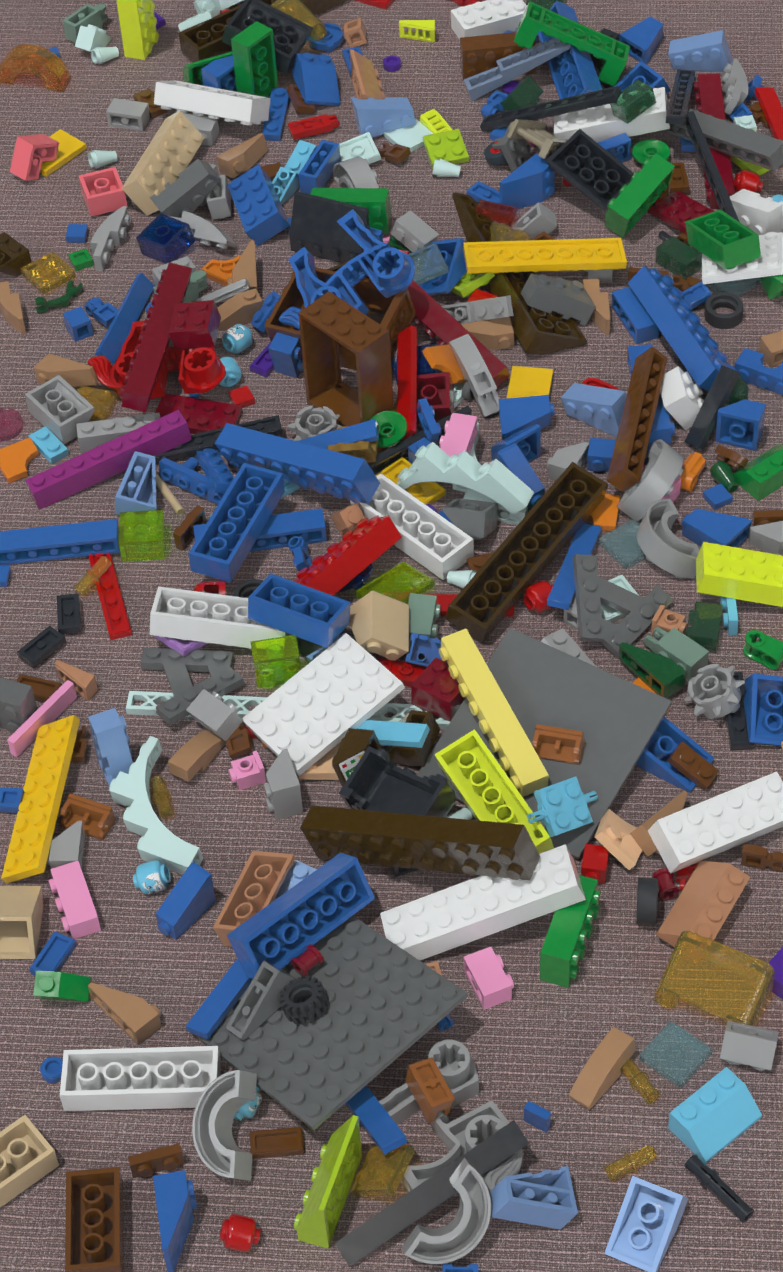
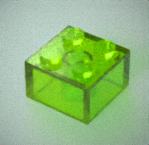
M163 510L120 512L119 548L122 562L165 559L166 523Z
M296 635L250 641L257 689H268L283 685L301 670Z

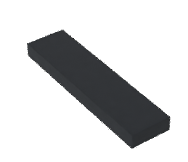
M723 365L721 366L684 442L699 449H704L717 422L718 410L725 406L740 375L738 371Z
M734 672L733 677L735 680H744L742 672ZM744 684L739 686L741 690L740 707L736 712L725 715L730 751L754 749V743H749L744 706Z

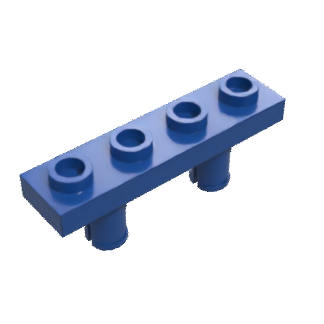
M165 457L159 461V476L162 480L217 505L224 496L225 492L215 491L207 476L195 471L199 468V462L194 457H190L182 465Z

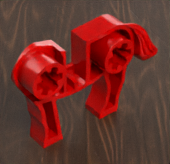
M144 321L133 322L130 334L122 345L121 353L114 365L106 356L92 357L87 362L89 366H93L99 382L106 387L114 388L118 397L121 386H126L124 384L126 372H131L129 365L131 358L135 359L133 357L136 345L140 346L138 344L140 333L145 332L142 331ZM168 347L151 399L165 396L168 372L179 371V381L184 393H205L215 388L226 376L225 366L218 358L215 347L176 350L175 347Z

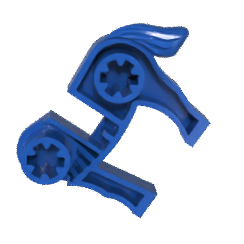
M353 209L337 222L364 249V252L343 265L326 283L319 280L315 270V258L305 247L288 259L295 272L297 287L302 294L305 308L330 291L363 314L369 312V309L353 288L358 282L369 276L379 292L385 298H388L407 289L415 275L413 259L408 254L376 239L371 231L365 228L363 220ZM290 307L281 314L279 321L283 325L300 330L298 312L302 309Z

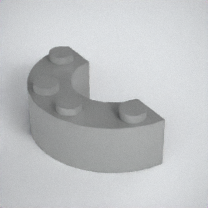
M357 156L336 163L333 167V180L339 188H379L377 174L374 169H370L367 159Z
M661 439L656 440L645 456V459L649 462L641 474L640 481L625 491L617 505L620 510L636 522L645 516L651 504L672 492L674 488L673 482L683 473L681 468L683 456Z
M658 500L651 504L640 523L636 535L637 542L648 561L674 574L677 578L694 579L696 576V558L700 550L696 544L685 542L671 532L670 529L679 515L672 500Z
M234 1070L222 1074L207 1086L196 1105L192 1123V1134L196 1151L202 1162L211 1171L220 1176L251 1181L252 1154L242 1151L236 1145L232 1135V1123L238 1109L245 1103L254 1101L256 1098V1073Z
M465 1157L449 1179L460 1196V1206L455 1218L448 1225L438 1229L425 1228L417 1224L402 1246L404 1254L408 1257L429 1264L452 1262L472 1251L483 1238L490 1221L491 1199L488 1188L480 1173Z

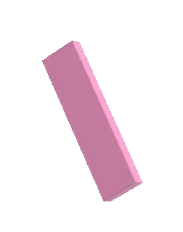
M67 680L7 739L13 756L18 757L36 739L38 729L43 725L53 722L77 698L74 683Z

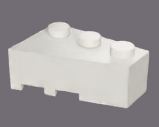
M742 189L730 196L740 223L758 235H765L768 232H783V201L778 203L773 201L771 197L763 198L760 194L746 189Z

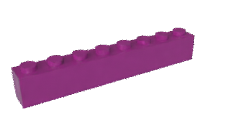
M179 410L174 411L26 479L30 495L38 509H43L127 470L135 451L157 456L192 440L188 424Z

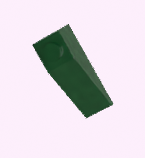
M624 642L619 644V660L657 695L668 698L685 687L686 672L681 665H677L672 659Z

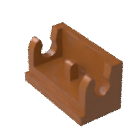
M536 724L532 746L539 759L580 765L585 746L583 731Z
M71 793L68 795V799L60 811V815L64 816L60 822L61 827L68 829L77 821H82L85 835L102 841L115 822L111 806Z
M431 1057L409 1065L406 1083L427 1122L435 1121L437 1113L443 1111L445 1116L448 1115L452 1103L455 1102V1098L433 1058Z

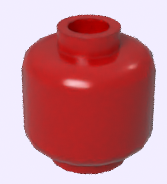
M742 170L735 175L733 184L736 193L742 189L760 193L763 182L760 181L758 173Z
M539 581L527 587L523 596L526 607L535 613H542L552 608L547 606V599L553 584L550 585L547 581Z
M231 1214L228 1219H223L219 1240L223 1241L226 1249L245 1253L251 1249L252 1244H258L261 1229L256 1228L254 1218Z

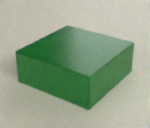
M86 248L68 254L69 261L75 271L94 266L93 259Z

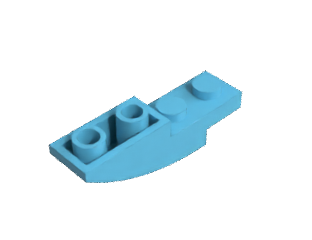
M299 140L285 167H280L272 183L281 205L300 187L299 173L317 148L316 145Z

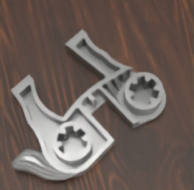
M443 1040L435 1044L431 1048L428 1058H433L455 1098L451 1108L479 1094L478 1073L465 1045L456 1040ZM407 1083L394 1089L387 1097L379 1101L397 1125L420 1110ZM490 1101L453 1121H450L443 1111L438 1112L435 1121L430 1122V1124L450 1152L441 1159L429 1164L406 1165L401 1168L400 1178L407 1192H410L509 1124V1121L496 1104ZM522 1148L481 1176L489 1192L504 1177L518 1175L523 1160Z

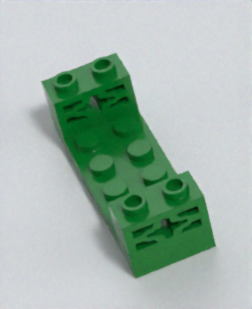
M529 1L518 24L513 42L522 48L531 49L538 32L542 31L546 36H553L564 44H571L582 52L587 51L593 54L594 57L603 59L598 79L605 85H616L627 63L629 45Z

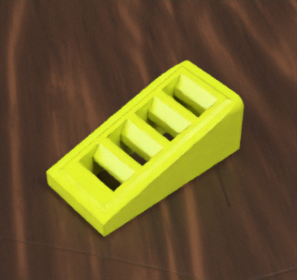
M399 20V36L401 38L435 42V20ZM404 27H408L407 32H405Z
M435 109L420 115V123L433 134L452 130Z

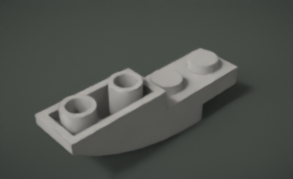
M735 58L731 64L728 63L721 79L723 83L722 91L726 92V97L723 101L725 104L724 110L729 115L735 107L744 102L748 95L746 74L739 61Z
M123 206L112 213L99 226L92 237L90 244L95 271L104 270L105 265L109 263L110 251H113L114 246H120L122 240L126 238L127 226L131 224V215L128 214L127 206Z
M183 211L181 218L168 215L164 217L163 222L170 225L169 229L180 232L181 228L186 229L185 232L193 234V237L200 240V244L211 246L214 243L216 247L225 250L228 247L236 248V243L223 229L200 216Z
M511 295L442 306L460 324L514 316Z
M469 334L450 341V347L464 379L469 383L483 418L498 412L499 397L496 392L497 387Z

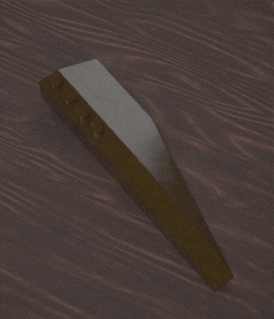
M453 192L452 197L467 242L511 241L510 239H504V232L500 228L495 229L492 225L493 220L482 213L483 209L470 195ZM536 272L494 273L495 277L490 279L487 285L492 294L497 295V297L511 295L514 316H509L513 331L527 353L545 355L587 343L586 338L573 318L569 317L567 320L562 318V314L552 311L550 314L527 305L521 295V291L529 276L536 274Z

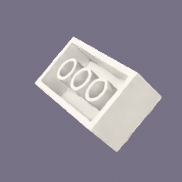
M486 0L451 10V28L459 40L462 37L501 34L507 30L516 32V28L527 5L523 0Z

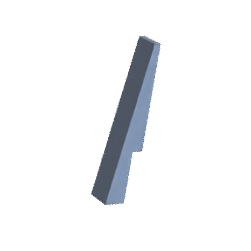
M553 38L535 45L531 49L528 48L497 60V67L464 79L471 101L569 50L571 44H564L559 39Z

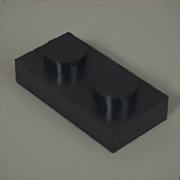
M79 593L57 596L58 632L61 634L81 632Z
M48 626L17 651L18 658L34 669L66 643L65 636L53 627Z

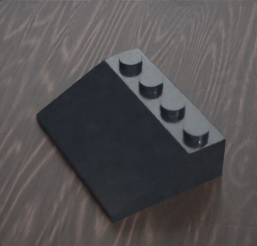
M245 0L226 24L222 42L232 46L231 39L257 21L273 29L276 70L287 74L293 65L296 53H300L313 31V27L260 0Z
M581 129L576 131L545 162L604 212L609 209L607 205L611 199H616L620 195L621 188L625 184L628 185L634 175L630 169Z
M296 191L294 193L289 235L291 251L298 252L305 247L314 257L339 263L353 259L363 253L364 249L337 221L353 209L363 220L365 228L370 230L369 208Z

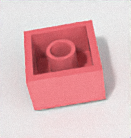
M116 167L79 175L81 193L91 217L116 211L123 206H127L126 194L121 189L123 184Z

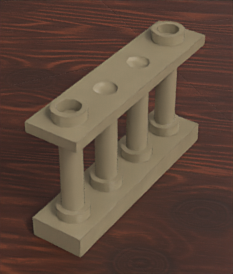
M515 119L511 123L507 137L512 139H526L540 147L538 156L543 159H548L568 140L558 139L545 131L546 122Z

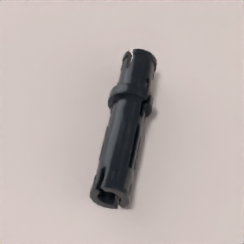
M694 1154L687 1160L684 1167L701 1181L700 1185L704 1189L708 1188L742 1223L752 1216L754 1209L719 1177V1173L715 1169L711 1170L697 1154Z

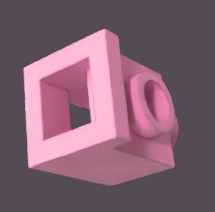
M254 751L253 755L231 761V769H228L231 782H236L239 790L266 782L264 766L257 751Z

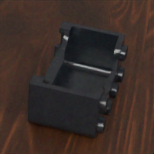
M368 746L339 792L349 809L445 818L457 800L455 791L450 787L448 779L444 776L436 774V776H423L421 778L409 768L404 767V769L397 767L389 758L390 754L382 748L376 750Z

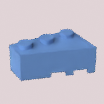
M724 30L670 41L668 55L673 69L723 72L728 63L731 64L733 61Z
M351 98L356 125L360 135L369 132L373 138L383 135L386 131L389 132L416 125L414 111L408 98H385V100Z
M574 383L562 395L561 400L567 415L617 437L627 397L625 391Z
M134 452L115 496L114 514L156 525L155 456Z
M115 708L88 717L97 760L109 787L120 771L129 774V768L133 763L132 751L128 744L130 743L127 731L124 730L127 729V725L123 715L119 716Z
M568 1166L561 1167L555 1171H550V1169L543 1170L537 1174H531L530 1172L506 1176L489 1192L492 1218L561 1230L578 1214Z

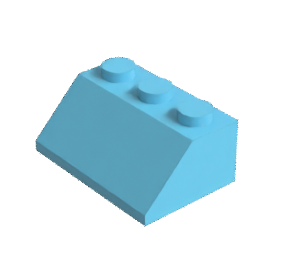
M726 1067L670 1112L668 1129L706 1164L761 1119L762 1114L747 1086Z

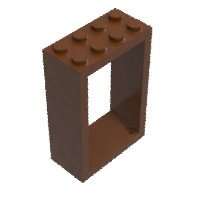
M315 267L319 280L324 283L335 273V271ZM294 271L288 285L283 289L282 296L275 304L270 318L265 323V329L271 342L278 332L298 338L301 344L300 331L295 330L294 327L283 325L279 321L281 314L290 307H297L302 310L305 308L302 294L297 287ZM364 278L353 288L368 309L386 313L380 325L389 330L392 361L398 349V334L410 326L416 314L408 288L385 298L371 279ZM339 343L341 367L357 371L356 354Z
M330 291L298 312L307 405H313V408L321 407L322 409L323 406L328 407L335 415H340L336 420V424L342 427L369 421L374 415L383 411H392L394 407L389 330ZM339 343L356 354L358 392L342 382Z

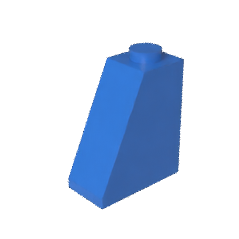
M650 16L621 33L619 41L630 46L628 54L630 57L638 62L642 61L647 64L663 39V23Z
M549 395L498 399L502 440L525 427L538 424L541 428H544L551 424V416L555 415L554 403L549 402Z
M513 443L497 452V460L534 491L527 505L528 511H530L545 494V487L519 447Z
M696 508L691 514H687L683 518L682 536L700 547L703 542L738 548L749 538L752 521L742 517Z
M195 862L189 865L156 912L157 928L163 935H169L177 940L216 902L211 873Z

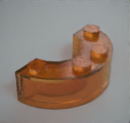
M22 44L15 46L7 52L0 64V83L13 85L20 73L28 72L39 77L44 82L47 90L64 92L71 80V75L64 62L50 50L38 45Z

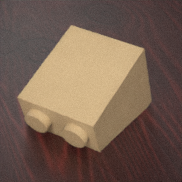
M372 590L350 606L349 623L356 642L370 653H376L394 661L409 652L408 604Z
M0 886V959H36L43 914L41 886Z

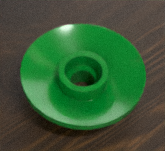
M643 140L635 144L632 149L633 158L641 164H644L647 158H652L656 153L665 160H668L670 157V148L659 140Z
M383 411L370 419H375L379 425L378 447H389L397 444L404 438L407 432L406 420L398 412Z

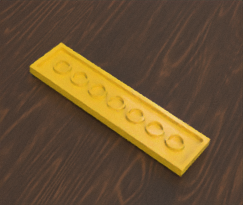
M621 238L463 242L467 273L626 269L627 267Z
M76 715L51 722L38 729L23 787L24 794L18 808L19 811L1 877L7 884L44 873L80 723V719Z

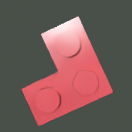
M45 134L17 136L10 172L25 181L39 179L42 162L56 160L59 142Z

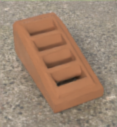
M56 660L55 667L58 678L63 682L69 680L74 683L75 691L84 699L90 701L98 690L95 675Z

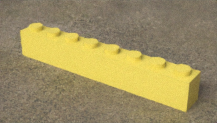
M467 629L441 638V648H439L441 659L447 661L451 677L457 679L461 695L467 697L471 713L474 716L477 715L482 733H487L492 751L498 753L502 769L508 771L510 780L520 795L524 797L534 793L536 790L547 787L549 775Z

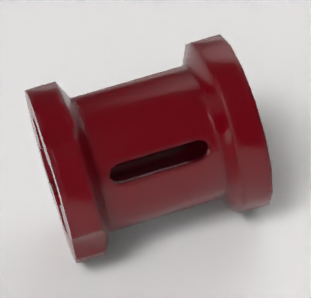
M668 868L659 869L652 875V878L658 879V898L662 901L672 900L680 892L673 881L674 873L670 874Z
M311 944L306 947V951L297 959L293 958L290 960L292 967L303 978L308 976L309 970L316 964L324 962L321 953Z

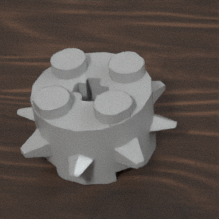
M312 405L301 409L296 415L295 423L289 424L287 429L296 433L293 441H299L338 430L342 426L336 424V420L340 416L339 414L335 415L326 406H323L322 409L321 407L313 408Z
M719 664L707 665L697 671L698 675L690 679L688 684L690 695L684 698V700L694 701L696 704L694 715L704 714L706 718L713 719L723 717L738 710L741 700L739 686L744 684L745 680L734 679V666L722 668Z

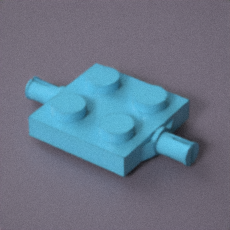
M577 777L536 790L534 795L538 803V811L527 814V819L535 816V818L528 820V822L533 824L542 820L550 837L589 824L593 820L587 803L596 801L598 795L590 798V796L597 794L596 791L583 794Z

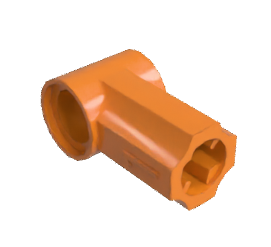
M697 452L689 454L682 464L683 473L679 477L681 478L680 489L688 492L694 490L698 476L706 466V459L703 458L702 454Z

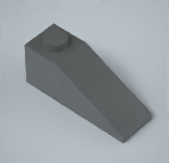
M263 961L228 1022L226 1029L240 1039L245 1040L281 1007L279 998L280 992L284 991L283 987L285 985L291 986L290 981L294 980V982H297L298 979L283 969Z

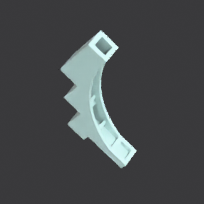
M434 442L426 447L423 445L415 453L417 458L409 469L404 468L399 473V480L397 482V485L404 490L412 484L430 481L461 485L495 500L513 515L527 507L534 493L533 490L497 459L489 464L486 462L481 465L465 450L458 455L453 454L450 457Z
M150 736L147 742L141 746L136 762L131 764L129 774L120 771L117 778L112 780L109 791L115 803L127 807L123 815L127 830L142 836L137 845L141 859L147 862L159 860L166 864L169 870L183 875L192 862L200 866L203 856L199 847L183 841L169 831L152 809L150 777L152 768L163 750L159 739Z

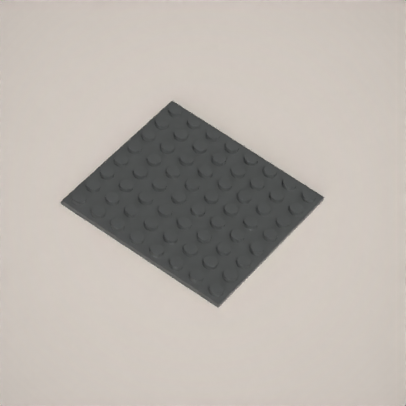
M509 628L488 661L487 666L530 743L532 744L536 724L583 731L585 746L580 765L540 759L549 775L548 786L577 777L583 794L596 791L597 794L590 796V798L598 795L596 801L587 803L593 822L551 837L555 848L566 844L571 855L579 859L584 852L585 844L590 842L599 826L600 820L612 805L670 708L672 701ZM467 697L417 776L423 778V776L430 777L431 775L436 776V774H440L447 778L439 767L434 754L474 729L500 765V757L497 752L494 753L492 751L487 733H482L477 715L474 716L471 713ZM504 771L510 779L508 771ZM449 781L448 784L455 791V796L457 797V800L463 802V800L461 799V797ZM534 793L524 796L523 799L532 812L538 811V803ZM540 820L539 822L542 824V826L548 833L545 824L542 822V820Z
M351 916L313 945L323 956L324 962L316 964L309 970L308 976L311 979L315 977L318 981H321L329 999V1006H326L327 1011L325 1013L321 1012V1018L314 1017L315 1022L310 1023L309 1020H306L305 1025H302L301 1022L297 1025L286 1018L282 1007H280L245 1040L240 1039L226 1029V1026L243 998L244 992L208 1040L192 1034L206 1046H218L220 1057L235 1069L256 1073V1085L313 1130L327 1120L468 997L467 992L354 916ZM290 962L281 968L296 979L302 977L295 971ZM309 998L302 999V1000H301L300 1002H298V1003L305 1002V1001H307Z

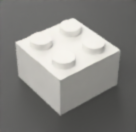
M678 366L664 374L660 392L664 408L687 430L692 427L704 402L701 398L703 392L697 383L694 384L689 373L683 372Z

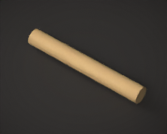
M156 472V486L177 515L183 514L185 512L184 508Z

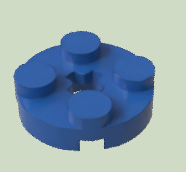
M323 23V26L317 27V25L312 26L313 31L308 38L310 48L331 53L342 44L343 32H341V28L338 25Z

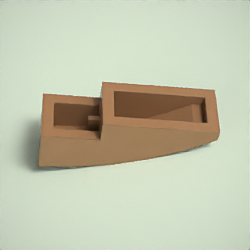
M583 279L584 288L596 306L590 318L605 335H610L608 292H600L599 279Z
M9 281L0 282V311L14 329L21 334H25L26 330L19 292L11 294Z
M208 729L200 732L186 742L168 761L170 773L190 782L199 770L204 772L225 746L226 742Z
M613 1027L585 1064L569 1093V1098L590 1110L621 1075L620 1068L636 1051L634 1038Z

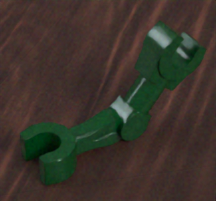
M70 280L67 283L66 294L60 298L48 301L43 297L36 298L37 314H43L51 307H68L72 297H77L83 292V284L80 283L77 287H74V281Z

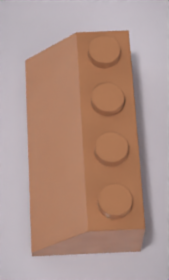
M350 50L351 77L356 98L385 100L378 70L374 69L372 61L355 50Z
M252 851L213 926L224 946L232 947L227 937L230 932L274 901L296 858L294 854Z
M700 861L656 933V936L696 962H699L710 948L750 876L730 863Z

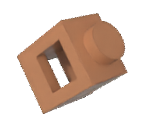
M361 18L344 23V35L350 48L367 43L366 28Z
M357 503L349 505L331 515L340 535L357 528L356 524L365 518Z
M660 605L652 619L651 635H653V631L657 627L666 632L675 628L685 635L688 623H685L686 616L667 610L664 605Z

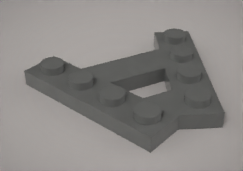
M575 554L573 557L579 641L601 642L617 658L619 656V644L622 642L631 644L652 623V619L660 605H664L666 609L673 599L659 585L643 598L599 577L597 556ZM601 603L625 613L627 616L618 625L603 619Z
M144 648L140 662L141 669L165 670L174 696L156 706V714L171 725L190 715L186 709L203 689L210 694L214 691L222 697L243 686V677L232 669L233 652L194 650L183 657L182 654L174 649ZM188 671L209 672L211 677L193 686Z

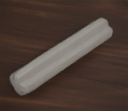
M244 278L200 297L196 302L214 300L215 304L233 297L237 293L249 290L250 283Z

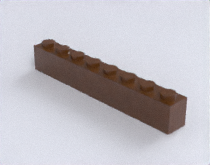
M653 347L635 359L607 481L622 492L640 481L668 359Z

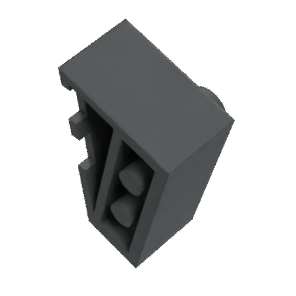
M197 159L178 174L180 178L172 184L168 182L165 185V190L157 196L153 194L150 198L161 213L181 218L183 211L193 213L209 192L215 188L221 178L210 164Z
M531 274L521 291V295L528 306L550 314L552 311L563 314L562 318L567 320L569 317L580 320L579 324L586 326L596 308L584 285L577 280L569 281L560 277L552 278L543 274Z

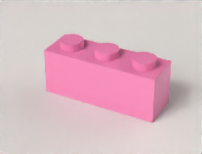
M452 413L450 421H446L445 436H441L439 445L450 457L453 454L458 455L464 450L470 455L478 432L477 416Z
M79 861L50 869L53 879L48 881L52 894H58L59 898H55L58 912H64L65 917H62L61 921L65 932L70 931L72 939H77L101 931L98 916Z

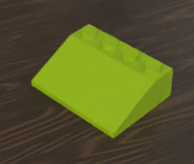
M355 1115L331 1134L328 1144L324 1143L322 1146L320 1166H316L313 1170L311 1190H306L303 1198L304 1209L302 1214H297L294 1222L298 1241L327 1249L330 1247L362 1159L359 1117Z

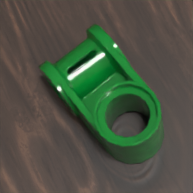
M758 630L749 631L745 636L746 645L743 648L745 657L764 665L768 669H778L783 661V642Z

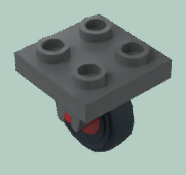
M508 126L504 137L495 139L494 142L486 147L484 156L488 164H508L513 172L528 160L532 151L526 139L507 137L509 133Z

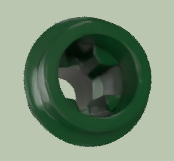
M719 461L711 467V477L719 484H722L729 493L734 492L739 487L728 463Z

